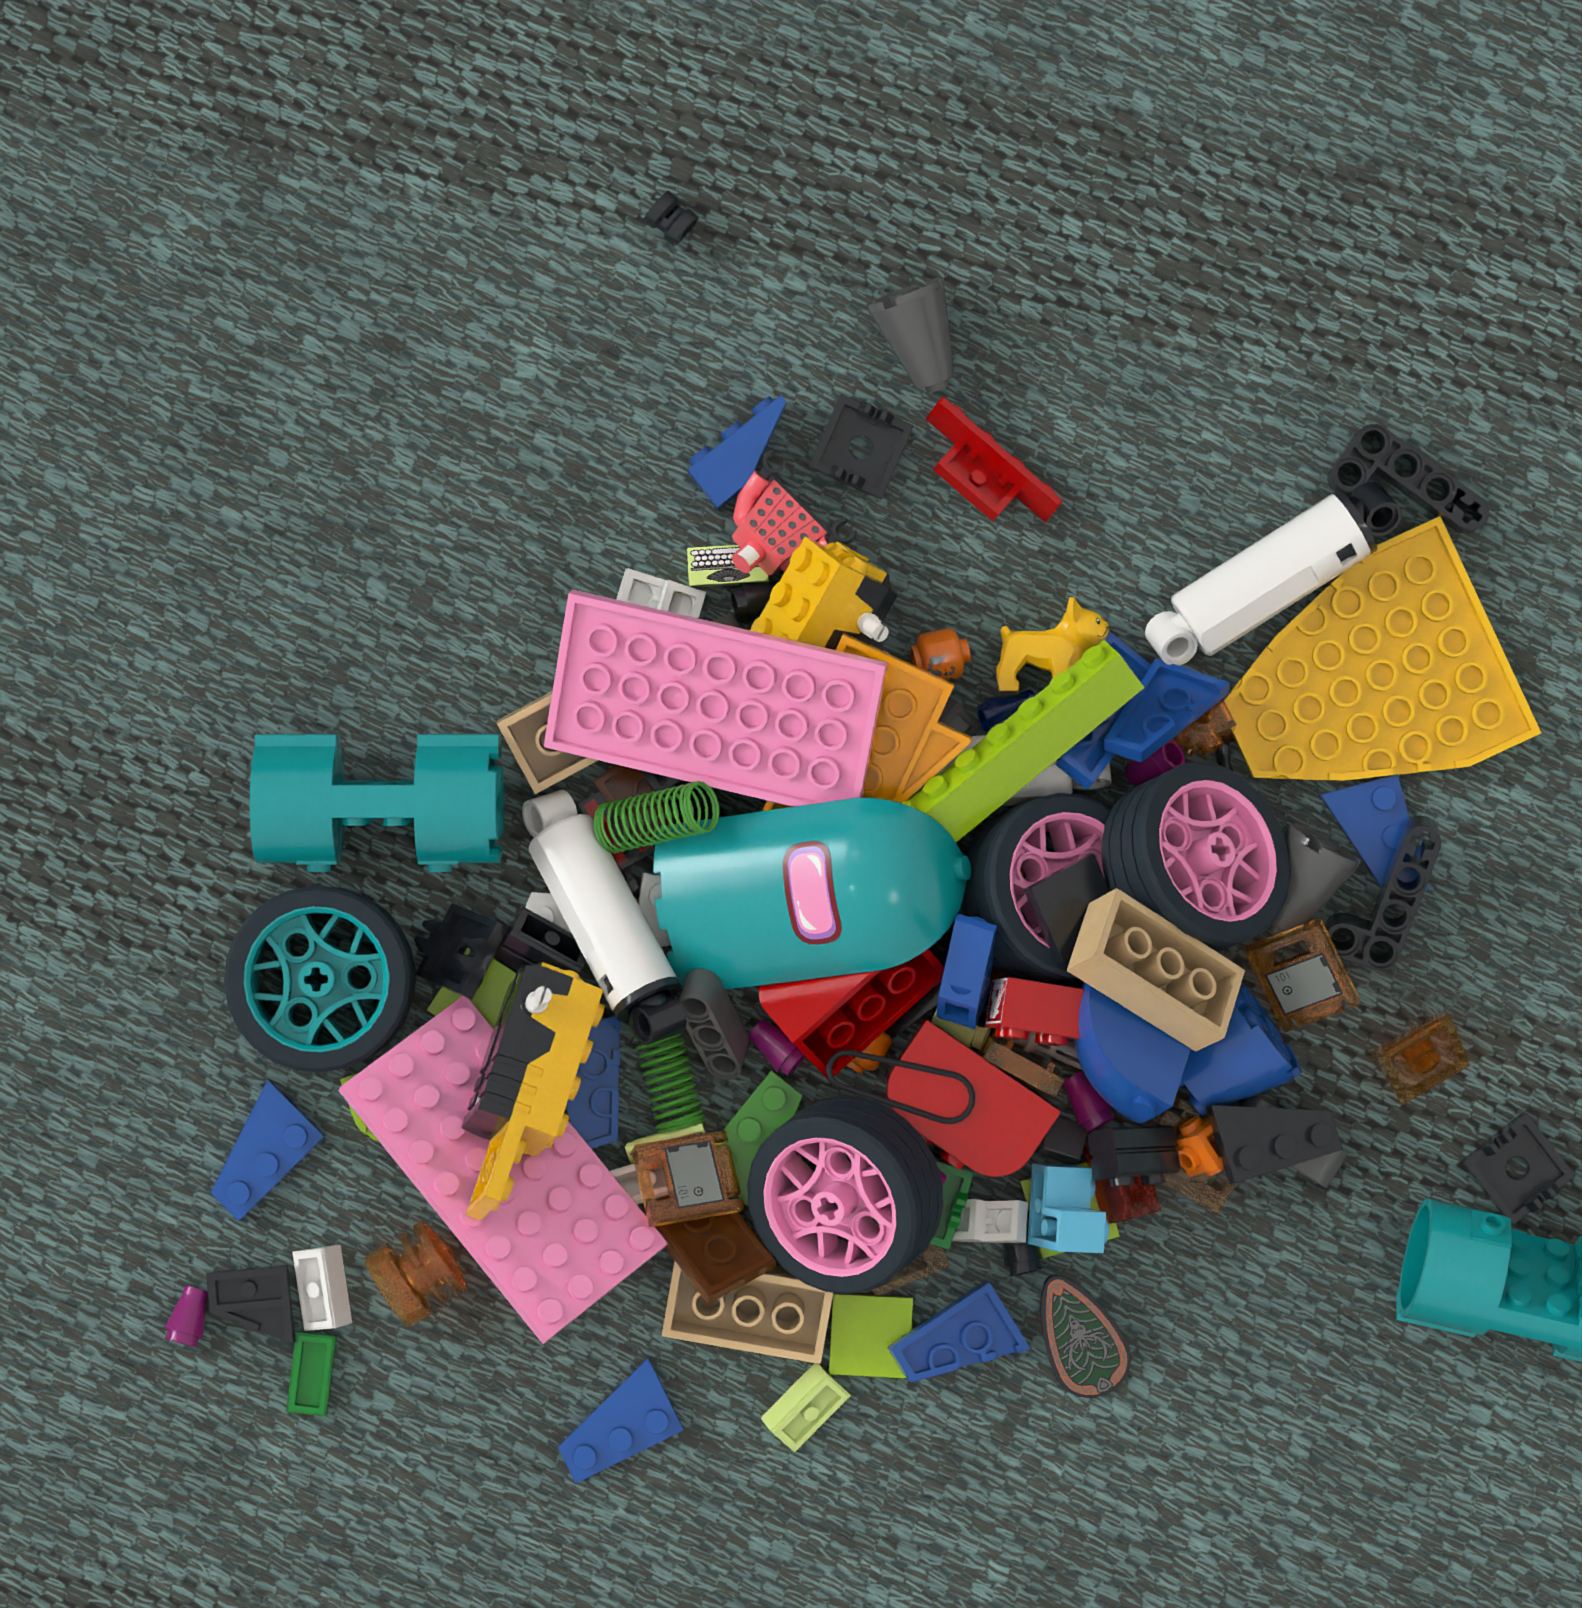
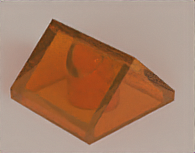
M1444 1012L1433 1014L1370 1051L1401 1105L1470 1066L1452 1018L1448 1013Z

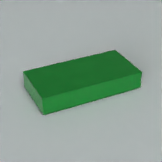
M304 1331L296 1332L286 1412L327 1416L337 1335Z

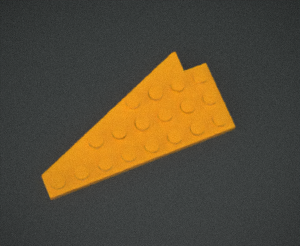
M844 633L836 648L837 651L888 662L862 798H877L898 803L905 802L930 778L935 776L963 751L973 738L938 721L955 684ZM767 800L762 811L793 806Z

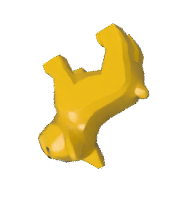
M1069 597L1065 614L1061 621L1052 629L1046 631H1011L1008 626H1003L1001 628L1002 648L1000 661L996 667L998 691L1019 692V681L1016 679V676L1026 663L1051 672L1052 678L1066 671L1081 659L1087 649L1106 640L1109 632L1107 620L1102 619L1098 613L1082 608L1075 597Z

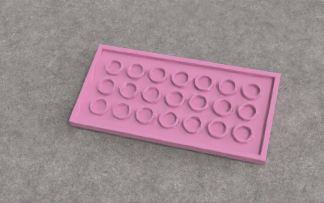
M572 590L568 593L544 747L688 782L702 781L713 788L793 807L862 798L888 662Z
M462 996L344 1083L338 1091L533 1333L544 1344L665 1248L667 1242L569 1121L562 1137H556L551 1148L546 1147L537 1157L523 1153L518 1164L513 1163L509 1177L514 1178V1184L506 1202L501 1201L496 1211L491 1210L481 1221L466 1215L490 1140L462 1129L461 1126L464 1117L469 1112L467 1108L470 1099L475 1094L473 1090L477 1079L481 1076L479 1072L494 1029L468 998Z

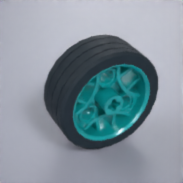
M322 886L289 890L267 900L249 915L233 938L226 958L224 988L228 1009L238 1030L251 1046L277 1064L297 1071L320 1073L355 1065L374 1056L392 1041L407 1019L414 1000L416 982L412 949L402 928L388 911L367 896L345 888ZM315 913L333 914L321 932L315 926L310 915ZM341 918L349 920L358 927L349 952L327 940ZM297 933L305 935L309 941V949L303 956L294 955L289 947L291 938ZM365 935L374 943L378 953L358 954ZM270 945L279 960L261 963L266 947ZM358 965L365 966L371 973V981L365 988L356 987L351 980V972ZM281 966L284 979L283 994L261 993L259 985L260 970ZM319 973L327 975L328 983L314 982L313 977ZM361 999L380 1000L375 1013L370 1019ZM263 1000L281 1001L273 1018L268 1013ZM299 1003L308 1005L312 1011V1019L306 1026L298 1025L292 1016L293 1008ZM352 1003L363 1028L347 1038L331 1019V1016L341 1007ZM324 1025L338 1041L330 1044L316 1043Z

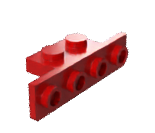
M943 397L936 403L926 417V420L947 437L954 446L937 463L933 471L992 522L1016 497L1046 523L1063 502L1053 488L1040 481L1026 469L1021 460L1011 456L995 442L988 432L981 430L967 418L958 406L951 404Z

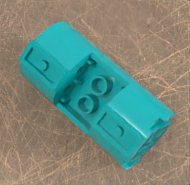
M256 734L250 774V831L256 863H296V865H307V872H331V865H337L341 862L345 826L367 825V823L375 821V818H383V825L403 826L414 821L418 865L428 864V872H451L452 864L501 863L503 848L502 846H495V841L502 838V833H504V768L495 765V759L502 757L501 734H418L414 780H345L340 734Z
M1426 1198L1416 1213L1408 1237L1400 1283L1396 1292V1320L1469 1337H1475L1476 1334L1484 1335L1491 1329L1552 1343L1553 1356L1582 1362V1235L1578 1238L1575 1245L1565 1243L1559 1239L1538 1237L1526 1234L1520 1230H1511V1218L1508 1216Z

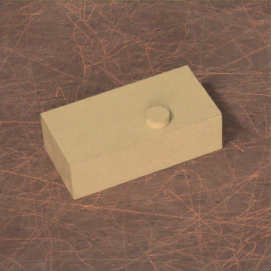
M552 691L497 720V725L535 794L598 761L544 747Z
M1117 888L1088 904L1067 968L1069 973L1195 1052L1225 1038L1245 972L1243 968L1199 940L1183 933L1174 924Z
M674 1261L662 1336L821 1364L833 1293L807 1285L784 1270L782 1266L775 1265V1268L707 1304Z

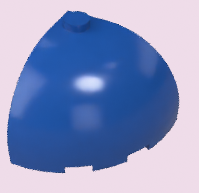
M1083 982L1081 989L1085 990L1082 995L1078 1019L1080 1039H1074V1045L1081 1068L1093 1088L1111 1107L1135 1123L1146 1122L1173 1107L1191 1049Z

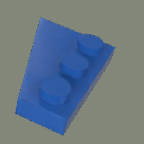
M1156 658L1141 681L1144 689L1128 701L1105 737L1104 750L1142 763L1229 694V682L1175 664L1167 665L1163 660Z
M1398 774L1319 795L1380 888L1382 887L1403 828L1407 821L1410 820ZM1416 844L1415 854L1420 857L1418 847ZM1407 867L1403 868L1397 877L1403 882H1411L1418 877L1419 872L1414 868Z
M615 1016L600 1020L596 1028L591 1027L588 1040L593 1041V1046L586 1063L579 1064L576 1076L581 1078V1083L574 1100H568L565 1108L566 1114L569 1115L568 1121L591 1149L618 1141L621 1021H618Z
M270 1079L267 1080L211 1191V1194L238 1221L325 1137L317 1126Z
M984 1281L887 1347L904 1376L911 1383L955 1371L960 1367L974 1363L987 1362L997 1359L999 1356L1031 1349L988 1281Z
M648 1357L558 1446L575 1484L684 1430L650 1358Z

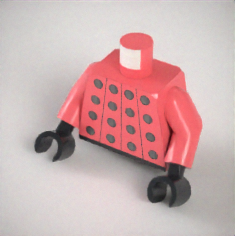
M774 449L764 454L762 459L763 467L760 471L755 470L746 485L737 495L733 520L738 528L733 533L732 538L740 549L732 555V561L737 569L743 573H749L757 565L768 575H774L780 570L785 572L790 564L792 553L800 546L805 536L825 546L837 541L842 544H850L857 536L856 530L846 538L838 536L839 528L848 522V519L841 518L833 524L832 535L827 537L826 535L830 530L777 477L771 482L770 476L773 473L782 471L786 465V458L777 469H772L767 465V457Z

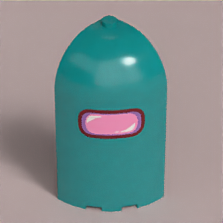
M851 798L719 817L716 827L709 833L655 844L653 873L661 874L662 898L655 899L659 930L667 929L673 950L667 953V958L682 986L681 988H683L688 973L694 969H706L715 973L721 980L725 990L879 971L898 966L917 957L943 936L953 923L961 907L966 881L971 877V865L968 857L963 856L955 840L940 823L913 807L890 800ZM711 819L707 820L705 828L709 826V824L711 823ZM700 820L699 826L702 827L704 820Z

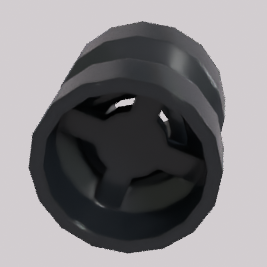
M667 191L654 203L643 221L651 228L661 230L664 233V239L675 247L695 226L699 216L691 209L682 208L679 205V199L670 191Z

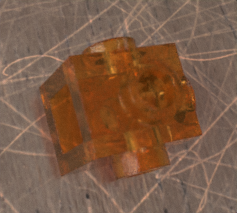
M1222 699L1173 737V740L1180 747L1184 746L1188 756L1201 752L1202 755H1207L1223 746L1224 743L1222 741L1232 736L1237 724Z

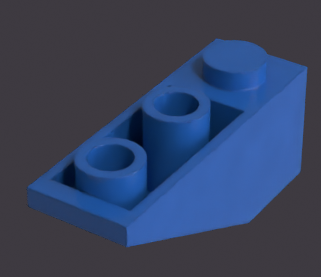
M782 395L775 400L770 396L765 398L752 409L755 415L744 425L737 421L720 435L724 440L713 450L708 446L704 447L689 460L693 466L688 469V474L718 511L738 495L753 472L757 470L785 410L786 400Z
M957 914L938 995L937 1018L972 1029L976 1028L990 991L997 925L990 924L980 917H967Z

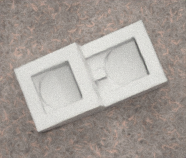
M627 568L625 569L616 600L699 618L706 592Z
M967 1199L966 1206L961 1213L960 1224L955 1230L952 1241L1026 1243L1028 1202L1020 1200L983 1201Z

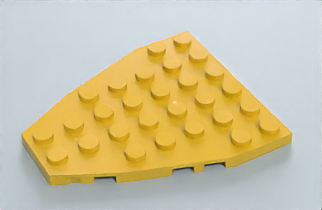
M1441 516L1378 544L1376 552L1341 573L1273 637L1219 705L1252 778L1347 781L1396 774L1470 767L1541 734L1539 726Z

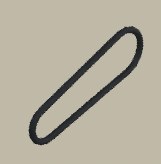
M845 1049L835 1052L829 1058L826 1065L828 1080L835 1087L942 1124H955L963 1121L970 1115L975 1105V1092L972 1084L966 1077L956 1072ZM845 1055L955 1078L967 1087L969 1104L960 1116L943 1118L843 1084L833 1076L832 1066L835 1060Z

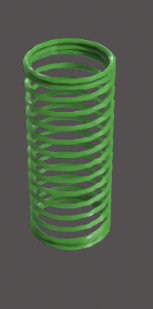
M694 781L686 785L674 786L656 792L652 791L599 805L593 820L594 832L602 848L609 853L615 854L634 848L638 849L656 843L660 844L678 838L682 839L713 831L718 823L719 804L710 786L702 781ZM698 786H701L706 791L712 804V819L707 828L705 827L708 820V805L702 790ZM693 788L699 791L705 806V819L702 827L699 826L701 808L699 800L692 790ZM691 794L695 799L698 809L697 822L694 819L693 806L690 800ZM676 796L679 800L680 811L683 817V825L679 820V812L677 804L675 802ZM668 798H670L672 802V809L676 819V826L672 823V814L668 804ZM661 799L663 800L665 805V813L669 822V827L665 825V816L661 806ZM654 801L657 804L658 816L662 824L661 830L658 827L657 815L653 807ZM647 803L650 806L651 818L655 827L654 832L650 827V817L646 809ZM632 805L636 810V820L640 828V835L636 831V821L632 812ZM639 805H641L643 808V816L647 826V834L643 829V819L641 812L639 810ZM606 807H609L607 813L608 829L619 847L610 842L604 830L603 814ZM625 807L628 810L629 823L633 830V836H631L629 832V823L627 820V816L625 814ZM612 808L615 810V827L622 839V843L617 840L611 828L610 813ZM617 814L619 815L623 826V835L621 834L620 828L618 826Z
M682 1033L650 1045L641 1044L635 1047L636 1050L667 1045L638 1055L637 1058L639 1059L671 1053L641 1063L640 1067L644 1068L673 1062L642 1073L643 1076L677 1070L645 1081V1085L679 1079L649 1089L646 1092L648 1094L681 1088L650 1098L649 1102L685 1096L652 1107V1111L687 1105L656 1115L653 1119L659 1120L692 1113L656 1125L655 1128L658 1130V1134L697 1125L706 1120L704 1118L705 1115L701 1114L704 1109H691L702 1102L699 1099L689 1100L699 1094L698 1091H687L696 1087L697 1083H683L694 1078L695 1075L693 1073L681 1074L689 1071L692 1065L677 1066L690 1059L689 1056L675 1057L688 1050L686 1047L673 1048L686 1041L683 1038L672 1039ZM637 1037L633 1038V1041H639Z

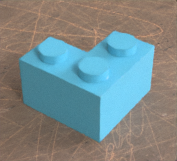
M1032 1163L1027 1244L1058 1252L1104 1253V1243L1107 1242L1109 1237V1224L1106 1220V1212L1090 1209V1201L1095 1194L1096 1187L1095 1179L1092 1176V1168L1079 1165Z

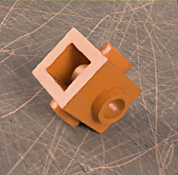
M1195 1116L1179 1126L1181 1133L1176 1136L1177 1146L1175 1150L1178 1151L1180 1165L1185 1169L1188 1176L1202 1173L1212 1176L1222 1171L1224 1166L1209 1118L1201 1120L1200 1116Z

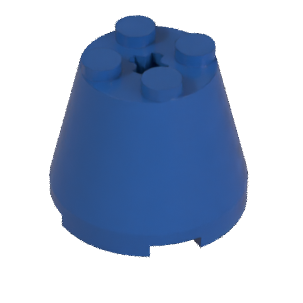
M1241 982L1225 1038L1196 1052L1191 1049L1180 1081L1179 1088L1185 1084L1192 1093L1189 1096L1191 1103L1202 1116L1207 1113L1205 1106L1230 1105L1288 1083L1302 1073V1068L1292 1048L1288 1044L1282 1045L1284 1041L1274 1026V1021L1243 982Z

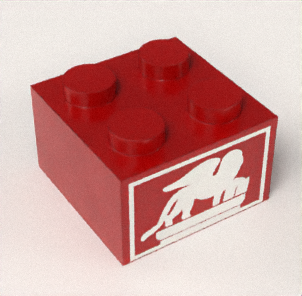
M1010 977L991 979L985 1028L996 1029L995 1037L1028 1040V1035H1035L1034 1043L1050 1046H1068V1039H1080L1078 1019L1082 995L1085 989Z

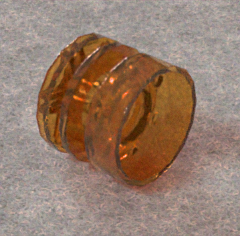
M423 1219L413 1225L420 1243L408 1231L400 1234L402 1246L405 1250V1253L402 1255L393 1246L386 1243L364 1258L366 1267L379 1291L399 1319L409 1328L432 1314V1306L427 1296L429 1293L432 1292L437 1299L447 1304L452 1299L445 1283L458 1296L468 1289L461 1271V1265L444 1238L436 1233Z

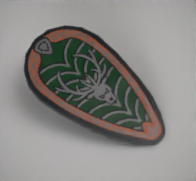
M1061 1274L1048 1276L1044 1281L1040 1297V1319L1047 1356L1057 1381L1065 1391L1077 1397L1096 1398L1109 1394L1121 1385L1129 1373L1132 1357L1128 1342L1116 1322L1087 1289Z

